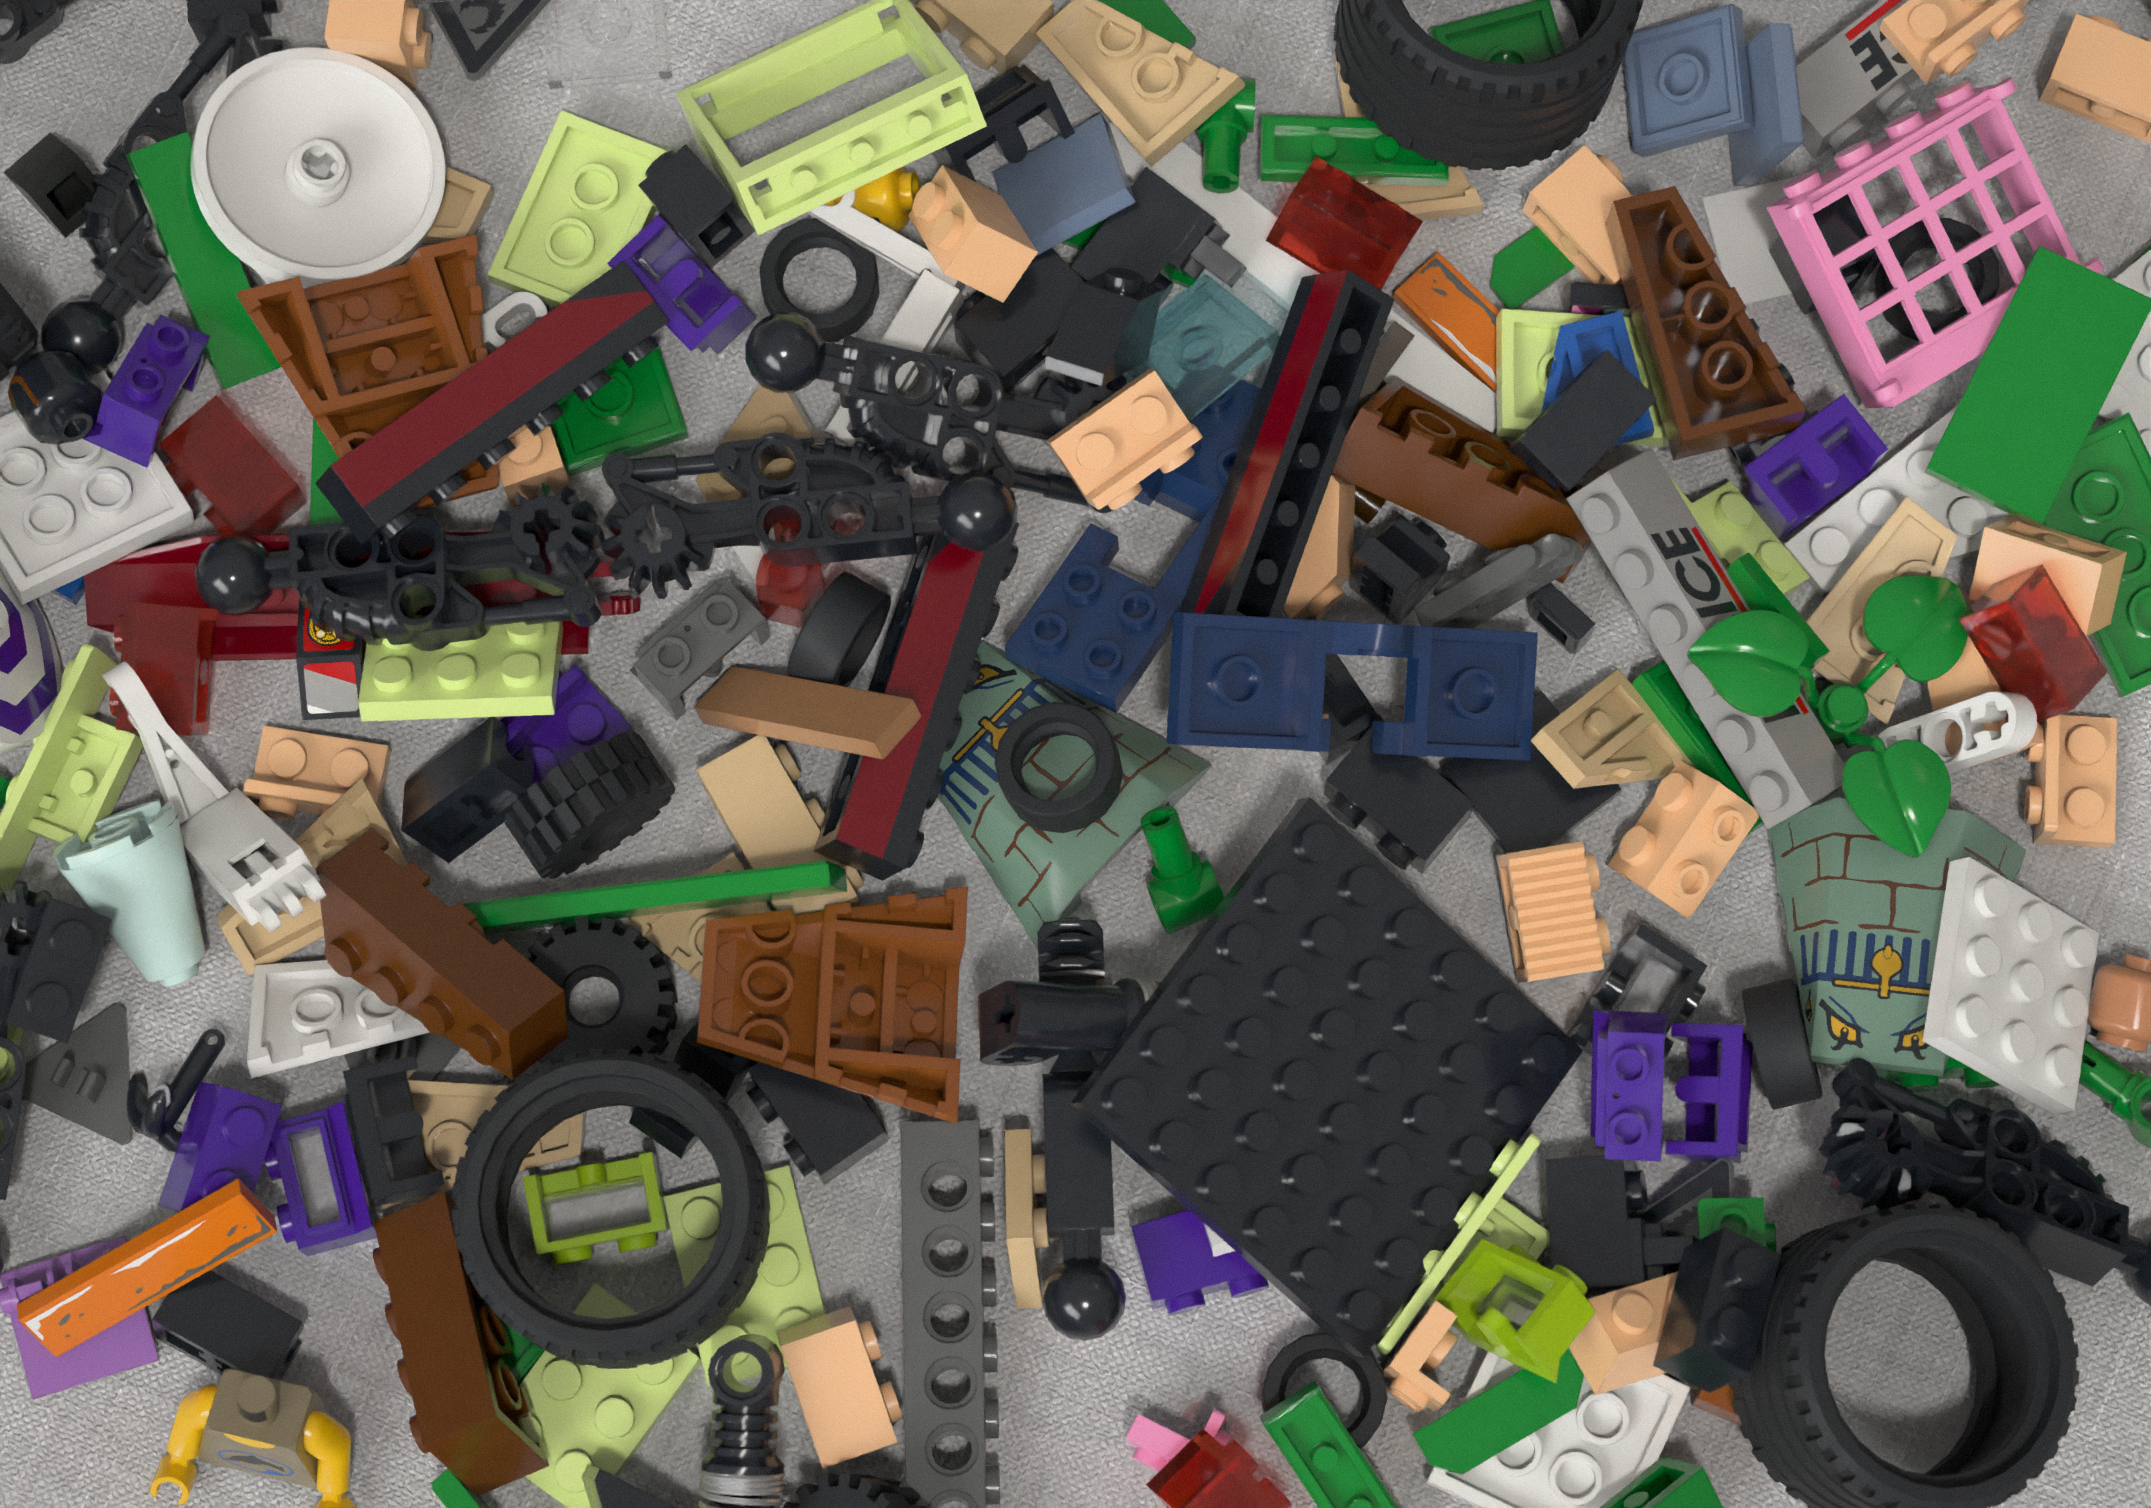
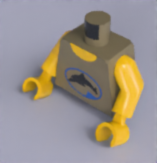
M224 1369L218 1386L209 1384L188 1393L182 1399L166 1450L170 1454L163 1457L159 1462L150 1486V1493L156 1498L161 1483L172 1482L178 1485L182 1490L178 1505H183L189 1498L197 1476V1467L192 1459L198 1457L199 1461L317 1489L323 1495L314 1508H355L353 1502L343 1494L350 1488V1433L343 1424L331 1416L316 1391L305 1386L243 1371Z

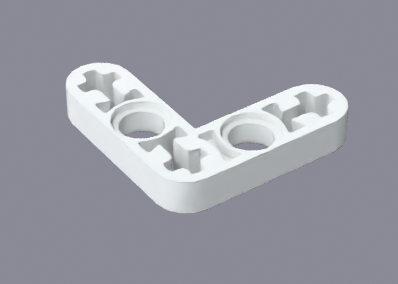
M1987 692L1888 727L1878 737L1884 742L1886 749L1903 739L1915 740L1925 744L1938 754L1949 774L2026 747L2034 737L2037 728V714L2033 704L2026 696L2009 692ZM2006 712L2008 713L2009 722L2001 726V732L1985 730L1983 723H1994L2003 720L2006 717ZM1956 721L1962 731V744L1958 752L1951 756L1945 746V734L1948 727Z

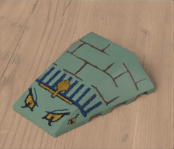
M982 642L975 658L981 660L978 678L970 692L966 695L963 694L956 714L962 717L960 733L952 748L948 752L944 751L937 773L943 775V784L938 799L946 807L959 827V831L972 851L976 853L993 879L995 886L1006 903L1010 905L1024 926L1025 932L1038 950L1037 934L1044 922L1060 921V918H1068L1081 905V893L1143 829L1141 818L1155 808L1163 806L1174 807L1209 771L1212 764L1177 745L1166 744V739L1008 660L1006 653ZM1053 702L1079 705L1099 716L1114 738L1123 768L1119 795L1107 813L1086 828L1066 833L1042 831L1021 820L1007 802L999 786L995 767L999 740L1012 721L1033 707ZM1060 735L1045 739L1032 748L1023 761L1021 772L1024 784L1031 794L1043 800L1058 801L1073 797L1086 788L1095 775L1097 762L1095 753L1087 741L1078 736Z
M1840 797L1803 809L1767 829L1770 847L1773 849L1775 858L1776 880L1780 900L1782 899L1787 923L1786 934L1790 955L1793 956L1797 978V994L1812 1062L1846 1066L1852 1059L1861 1058L1868 1061L1874 1069L1943 1076L1950 1056L1925 1043L1923 1035L1950 861L1971 857L2014 883L2025 858L2026 849L1972 813L1965 810L1947 809L1925 852L1919 857L1913 858L1891 848L1878 839L1853 813L1846 798Z

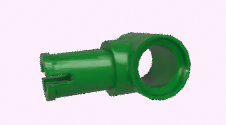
M1241 77L1246 86L1194 130L1198 131L1199 140L1204 144L1203 187L1210 192L1219 194L1230 193L1239 186L1241 145L1246 141L1247 133H1254L1256 78Z
M1163 806L1147 812L1141 818V825L1154 860V865L1151 869L1153 879L1147 881L1146 886L1158 918L1165 932L1169 935L1210 918L1224 899V895L1207 858L1201 859L1200 855L1191 851L1176 810L1170 806Z
M2088 1041L2085 1042L2079 1084L2113 1106L2111 1113L2128 1123L2132 1136L2141 1145L2151 1148V1122L2141 1112V1108L2151 1102V1077L2140 1069L2135 1074L2094 1048L2093 1044Z

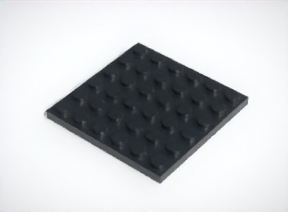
M1311 797L1298 799L1070 1104L1352 1356L1365 1357L1426 1272L1423 1259L1430 1250H1442L1459 1226L1454 1220L1457 1212L1472 1192L1479 1196L1482 1194L1494 1177V1174L1489 1171L1494 1161L1510 1139L1516 1143L1519 1142L1583 1050Z

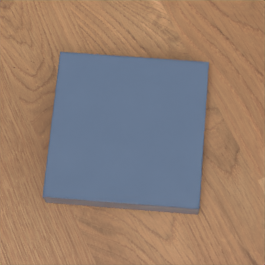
M1729 4L1633 32L1624 55L1632 146L1635 154L1644 158L1754 127L1741 8L1734 4Z
M1769 23L1746 45L1754 127L1729 134L1734 186H1755L1804 142L1793 33L1790 24Z
M1102 114L1073 128L1075 133L1064 139L1058 136L1027 153L1022 161L1009 163L993 172L999 194L1002 195L1038 251L1037 255L1136 202L1112 130Z

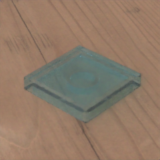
M1205 274L1158 312L1148 361L1133 368L1128 373L1132 377L1137 378L1150 368L1155 370L1190 422L1273 354L1280 335L1273 326Z

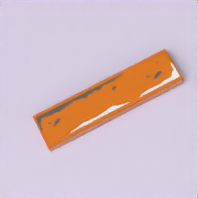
M1437 252L1394 292V302L1457 363L1497 394L1496 317L1500 311L1447 259Z
M238 1178L17 1304L18 1321L55 1357H58L277 1232L275 1216Z

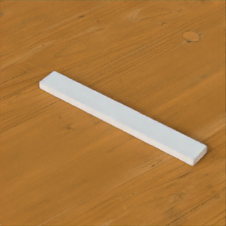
M1112 122L1109 124L1129 183L1133 185L1143 170L1148 167L1213 216L1222 225V229L1230 235L1222 248L1247 268L1243 275L1287 311H1290L1302 277L1342 270L1239 186L1235 191L1223 194L1206 190L1203 187V157L1185 142L1181 141L1151 167ZM1391 309L1387 322L1396 321L1415 336L1382 380L1380 386L1384 387L1396 376L1495 434L1497 432V394Z

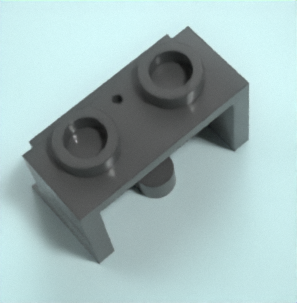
M730 580L726 581L722 586L715 582L635 653L638 660L630 671L677 721L686 713L680 698L685 691L703 675L709 678L718 676L724 667L722 659L750 634L760 645L770 638L766 619Z

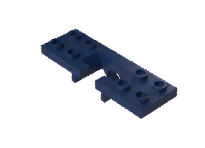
M1202 363L1176 400L1188 421L1195 425L1203 436L1191 446L1195 451L1194 455L1184 464L1168 473H1163L1159 468L1139 482L1143 488L1142 491L1133 498L1148 507L1153 501L1158 502L1199 522V525L1154 588L1109 566L1120 550L1118 536L1090 523L1005 645L1008 660L1115 713L1118 712L1173 631L1174 612H1180L1261 388L1208 363Z
M1174 612L1166 744L1329 752L1331 719L1323 718L1326 654L1408 658L1404 722L1373 721L1371 753L1418 757L1436 756L1530 761L1538 633Z

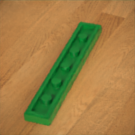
M818 861L464 903L463 905L477 916V921L485 934L552 927L559 924H575L574 919L589 918L590 922L602 921V917L620 919L847 892L846 870L841 868V866L828 861Z

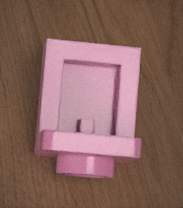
M1217 1409L1213 1410L1198 1443L1137 1414L1126 1436V1444L1136 1448L1132 1457L1133 1460L1159 1474L1168 1476L1173 1467L1197 1479L1203 1465L1213 1470L1216 1469L1232 1434L1222 1430L1227 1414Z

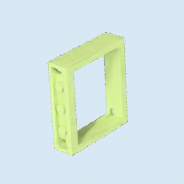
M909 0L868 1L676 93L698 146L758 235L987 127L967 73ZM893 5L896 7L899 18L892 14L882 20L879 19L878 12ZM906 54L909 55L927 78L743 167L740 166L724 142L735 135ZM708 93L711 101L699 106L695 99ZM766 179L769 186L757 191L754 184Z

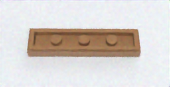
M732 666L694 706L703 724L884 759L922 717L913 699Z

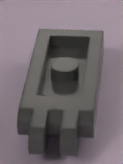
M1548 534L1531 545L1523 544L1517 548H1506L1491 554L1484 560V568L1467 578H1456L1441 584L1433 591L1434 597L1414 609L1420 626L1475 628L1564 575L1567 568L1581 557L1582 547L1580 542L1573 538Z

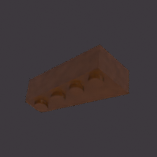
M1673 186L1613 201L1605 225L1654 395L1657 398L1656 402L1673 461L1794 431L1807 410L1796 391L1792 392L1778 369L1779 362L1767 342H1762L1745 313V304L1735 287H1730L1715 262L1716 255L1676 187Z
M1396 376L1360 408L1344 438L1332 474L1495 552L1506 548H1517L1523 544L1531 545L1548 534H1557L1576 539L1582 547L1581 557L1567 568L1564 575L1556 579L1560 583H1564L1577 568L1592 542L1567 501L1568 497L1583 488L1582 485L1576 483L1567 492L1561 487L1556 491L1553 490L1518 456L1516 457L1507 449L1511 445L1510 443Z
M371 828L316 868V872L320 878L319 884L326 893V897L320 900L326 945L324 952L328 964L339 975L351 977L373 991L385 1004L400 1008L422 1022L431 1033L446 1037L468 1051L480 1064L490 1065L512 1080L568 1038L564 990L504 939H501L495 945L490 943L483 928L477 921V916L461 902H457L449 908L426 888L430 884L431 877L414 862L411 861L402 868L384 853L388 849L389 841L375 829Z
M441 1192L374 1221L379 1247L373 1250V1260L381 1279L388 1285L391 1302L385 1305V1314L393 1334L400 1340L403 1358L397 1361V1369L401 1382L408 1394L412 1396L416 1414L409 1419L413 1438L423 1453L430 1452L479 1496L549 1467L543 1444L539 1442L534 1443L526 1435L521 1419L532 1415L533 1412L526 1390L522 1387L518 1388L513 1373L502 1360L503 1356L513 1352L507 1330L503 1327L499 1316L488 1304L484 1303L485 1300L480 1296L465 1270L462 1252L458 1251L454 1224L452 1222V1210H455V1202L445 1192Z

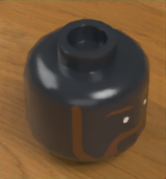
M40 351L29 356L15 369L8 389L11 407L27 431L39 442L51 445L74 442L85 437L97 421L102 401L99 387L82 362L71 353L63 351Z

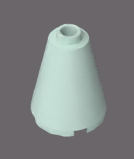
M151 801L108 816L95 823L98 831L93 833L84 844H82L78 833H76L54 850L52 857L57 868L92 912L112 918L108 932L147 981L161 980L164 987H169L182 983L199 972L197 963L205 957L206 952L178 814L171 801H168L163 807L160 801Z

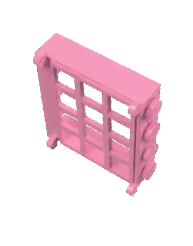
M2012 77L2006 78L1998 84L1972 88L1969 81L1948 88L1935 97L1938 105L1935 109L1923 116L1917 110L1895 119L1884 127L1888 135L1887 137L1873 145H1870L1869 141L1865 140L1842 150L1833 157L1837 164L1836 167L1822 175H1819L1817 170H1813L1791 180L1783 186L1786 196L1766 207L1865 408L1895 407L1985 353L2026 273V269L2010 238L2017 231L2023 229L2034 254L2038 247L2041 246L2094 272L2101 273L2104 270L2098 257L2084 264H2081L2004 106L2002 98L2017 90ZM1970 121L1990 163L1978 170L1958 131L1960 127ZM1944 137L1963 179L1929 198L1910 157ZM1896 166L1916 207L1881 227L1861 186ZM1996 175L2016 215L2005 223L2002 222L1984 185V182ZM1970 191L1990 232L1955 252L1936 211ZM1848 194L1867 236L1832 255L1813 214ZM1923 220L1942 260L1907 280L1888 239L1918 221ZM1996 245L2015 285L1981 305L1962 264ZM1874 248L1894 289L1859 309L1839 268ZM1948 273L1965 306L1967 314L1933 334L1914 293ZM1901 302L1920 342L1885 363L1866 322Z

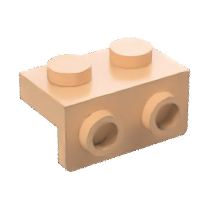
M1679 760L1671 773L1660 782L1654 798L1634 827L1623 836L1617 852L1607 866L1652 894L1682 916L1689 918L1693 915L1759 818V814L1754 807L1723 784Z

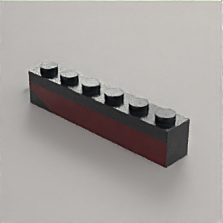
M623 260L330 465L315 484L362 545L379 533H382L385 539L390 541L419 519L413 509L428 498H431L439 506L468 484L462 474L473 466L480 463L485 471L493 468L517 449L511 439L527 428L534 437L545 431L565 414L559 405L575 394L582 403L594 396L612 381L607 371L622 360L631 369L660 347L654 337L670 321Z
M1349 269L1301 278L1182 603L1180 613L1280 618L1395 300Z
M1016 522L1009 536L1000 545L982 552L962 549L951 543L944 534L919 537L917 543L918 554L913 555L868 691L913 699L922 717L884 759L847 752L814 852L882 881L905 868H910L916 861L924 841V833L918 831L925 809L929 810L933 806L943 784V775L937 773L944 751L948 752L952 748L961 730L962 717L956 714L962 696L970 692L980 672L981 660L975 658L981 638H985L991 632L999 614L1000 604L994 601L1000 581L1006 580L1017 560L1019 549L1013 545V541L1019 526L1018 522Z

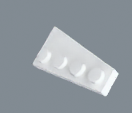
M327 960L254 966L247 1064L251 1078L430 1033L419 1020L396 1006L385 1004L373 991L351 977L339 975L328 964Z

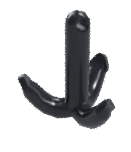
M210 1028L204 1031L171 1084L164 1082L152 1089L148 1102V1086L145 1074L136 1073L129 1081L126 1106L128 1120L135 1132L153 1138L167 1151L176 1152L183 1131L177 1130L174 1125L196 1092L199 1082L203 1081L225 1046V1035L220 1030ZM217 1036V1043L209 1045V1038Z

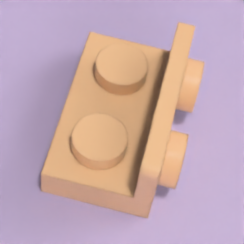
M1908 0L1882 20L1879 30L1927 85L1943 72L1951 78L1964 70L1977 57L1978 52L1975 48L1993 36L1999 42L2011 35L2026 20L2027 16L2023 12L2029 0Z
M1150 368L1049 438L1047 443L1086 501L1098 510L1106 505L1111 510H1114L1135 498L1143 489L1139 482L1160 468L1163 473H1168L1188 461L1195 453L1191 446L1203 436L1198 428L1188 421L1156 371Z
M2046 706L2039 715L2038 723L2042 743L2025 749L2026 761L2035 762V786L2026 787L2023 808L2025 824L2034 825L2033 844L2111 848L2115 844L2118 718L2060 715V707Z
M263 726L253 779H245L243 793L255 805H258V808L268 817L294 820L296 812L322 816L354 784L363 778L380 809L392 751L388 745Z
M1437 1301L1425 1311L1383 1370L1384 1376L1392 1381L1386 1391L1416 1413L1423 1410L1425 1406L1435 1412L1444 1406L1451 1396L1448 1391L1419 1371L1422 1367L1431 1374L1458 1339V1336L1448 1330L1457 1318V1315Z

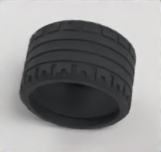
M1339 0L1334 26V40L1337 42L1335 56L1336 61L1341 66L1340 74L1344 83L1349 84V94L1354 102L1361 105L1362 113L1369 121H1374L1379 126V130L1387 137H1392L1398 141V145L1408 151L1413 150L1421 154L1420 156L1431 161L1434 159L1443 162L1444 165L1455 168L1460 166L1467 167L1468 170L1480 171L1482 168H1491L1493 171L1505 170L1506 167L1510 166L1519 168L1529 165L1533 160L1542 161L1551 157L1555 150H1564L1571 145L1573 139L1580 138L1587 131L1590 122L1596 120L1613 86L1638 21L1643 0H1564L1574 17L1579 40L1557 55L1538 62L1516 65L1481 61L1451 50L1429 36L1411 18L1402 0Z
M619 1048L590 1049L589 1054L578 1056L574 1052L538 1065L539 1071L534 1072L530 1076L524 1073L506 1090L503 1089L494 1098L497 1103L490 1111L484 1110L465 1142V1145L468 1147L465 1157H459L452 1197L456 1199L455 1210H452V1222L454 1224L458 1251L462 1252L463 1265L471 1282L480 1296L486 1300L491 1309L508 1326L539 1348L576 1364L592 1365L604 1369H630L647 1363L650 1365L658 1364L688 1352V1348L696 1343L702 1344L730 1320L728 1316L735 1308H740L758 1277L757 1271L760 1263L764 1261L770 1231L768 1187L761 1162L744 1125L734 1110L725 1102L724 1098L702 1078L693 1072L690 1074L683 1070L681 1065L650 1053L643 1052L642 1055L631 1054L630 1049ZM619 1105L650 1109L676 1120L696 1135L712 1155L719 1171L723 1208L719 1234L708 1261L691 1283L666 1303L638 1315L603 1319L576 1315L549 1304L533 1290L521 1274L510 1247L507 1212L511 1187L522 1161L541 1137L564 1120L590 1109Z
M1912 1203L1826 1225L1824 1228L1815 1229L1801 1235L1781 1248L1782 1254L1766 1307L1765 1319L1751 1373L1729 1383V1388H1733L1735 1400L1731 1402L1734 1413L1739 1414L1742 1423L1740 1430L1744 1439H1749L1753 1446L1751 1452L1758 1462L1764 1463L1768 1469L1767 1474L1775 1483L1781 1482L1786 1486V1493L1795 1500L1800 1499L1807 1504L1808 1508H1988L2006 1502L2012 1495H2017L2027 1487L2028 1479L2037 1478L2045 1470L2044 1465L2048 1459H2053L2059 1450L2058 1441L2062 1436H2066L2070 1426L2068 1421L2070 1412L2075 1410L2077 1397L2074 1394L2076 1385H2079L2080 1372L2076 1370V1358L2079 1357L2078 1344L2074 1343L2072 1331L2075 1328L2072 1317L2068 1318L2064 1307L2066 1301L2062 1292H2058L2054 1286V1278L2049 1270L2043 1269L2039 1264V1257L2031 1248L2026 1249L2020 1244L2019 1237L2011 1231L2005 1232L1996 1221L1988 1217L1977 1218L1976 1212L1965 1208L1957 1209L1951 1205L1941 1203L1930 1206L1926 1203ZM1873 1260L1898 1264L1924 1277L1944 1294L1962 1319L1973 1347L1977 1378L1974 1406L1967 1426L1951 1452L1928 1472L1923 1474L1905 1471L1880 1459L1859 1441L1840 1415L1829 1387L1825 1349L1830 1318L1838 1297L1853 1276Z

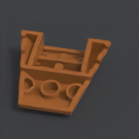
M477 234L420 247L406 264L382 269L356 278L341 279L303 288L300 277H295L241 290L237 293L238 299L339 459L488 356L487 348H483L480 317L484 311L481 285L477 284L475 259L479 256ZM478 463L462 475L468 484L445 502L496 489L499 486L498 464L485 471L482 465ZM428 498L414 508L413 511L436 504L431 498Z
M968 886L945 889L944 895L916 899L915 893L888 896L886 903L851 907L850 901L825 904L824 911L794 914L792 909L706 920L697 1042L957 1124L960 1059H955L959 967L966 943Z

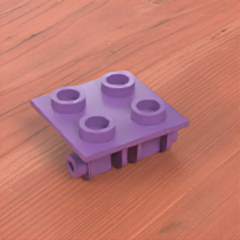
M126 1236L1 1274L0 1279L3 1288L0 1289V1306L5 1315L10 1314L33 1400L160 1360L145 1307L58 1357H55L18 1321L17 1304L126 1243Z

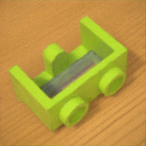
M653 1152L639 1154V1157L605 1164L594 1163L579 1166L574 1170L544 1176L531 1175L522 1177L536 1254L542 1256L553 1253L555 1266L592 1259L591 1246L617 1241L619 1253L658 1246L655 1233L670 1230L663 1200L657 1154Z
M1485 1239L1480 1240L1434 1298L1457 1315L1453 1323L1468 1342L1553 1383H1557L1561 1356L1596 1313L1584 1296L1588 1290L1587 1286L1572 1271L1561 1265H1556L1551 1270L1542 1266L1530 1253L1517 1245H1511L1507 1250Z

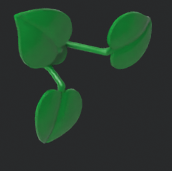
M1902 576L1893 578L1879 586L1867 599L1863 609L1862 624L1865 636L1870 644L1887 654L1855 687L1845 683H1838L1829 686L1819 696L1812 670L1800 665L1808 650L1807 636L1804 630L1787 616L1768 610L1747 611L1718 622L1700 636L1688 650V659L1703 672L1717 693L1730 706L1742 713L1755 717H1771L1785 711L1798 698L1801 690V679L1806 696L1805 700L1833 746L1844 743L1848 748L1859 745L1873 750L1854 754L1846 761L1843 767V793L1853 813L1870 832L1891 848L1913 858H1917L1925 852L1948 808L1950 800L1951 781L1944 762L1936 752L1921 742L1903 739L1886 749L1884 742L1879 737L1861 734L1857 730L1865 723L1868 716V703L1864 694L1895 662H1897L1907 677L1916 682L1923 683L1941 677L1957 663L1964 651L1968 638L1969 614L1963 594L1955 583L1948 578Z

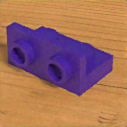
M577 665L572 666L565 674L559 670L554 715L505 716L500 720L506 725L508 737L506 748L513 758L517 750L525 744L529 746L534 758L533 784L535 782H542L548 777L546 773L557 765L562 767L570 761L571 756L581 750L583 753L589 751L594 743L603 739L608 742L616 734L624 733L627 735L630 731L634 732L632 726L590 684L585 673Z

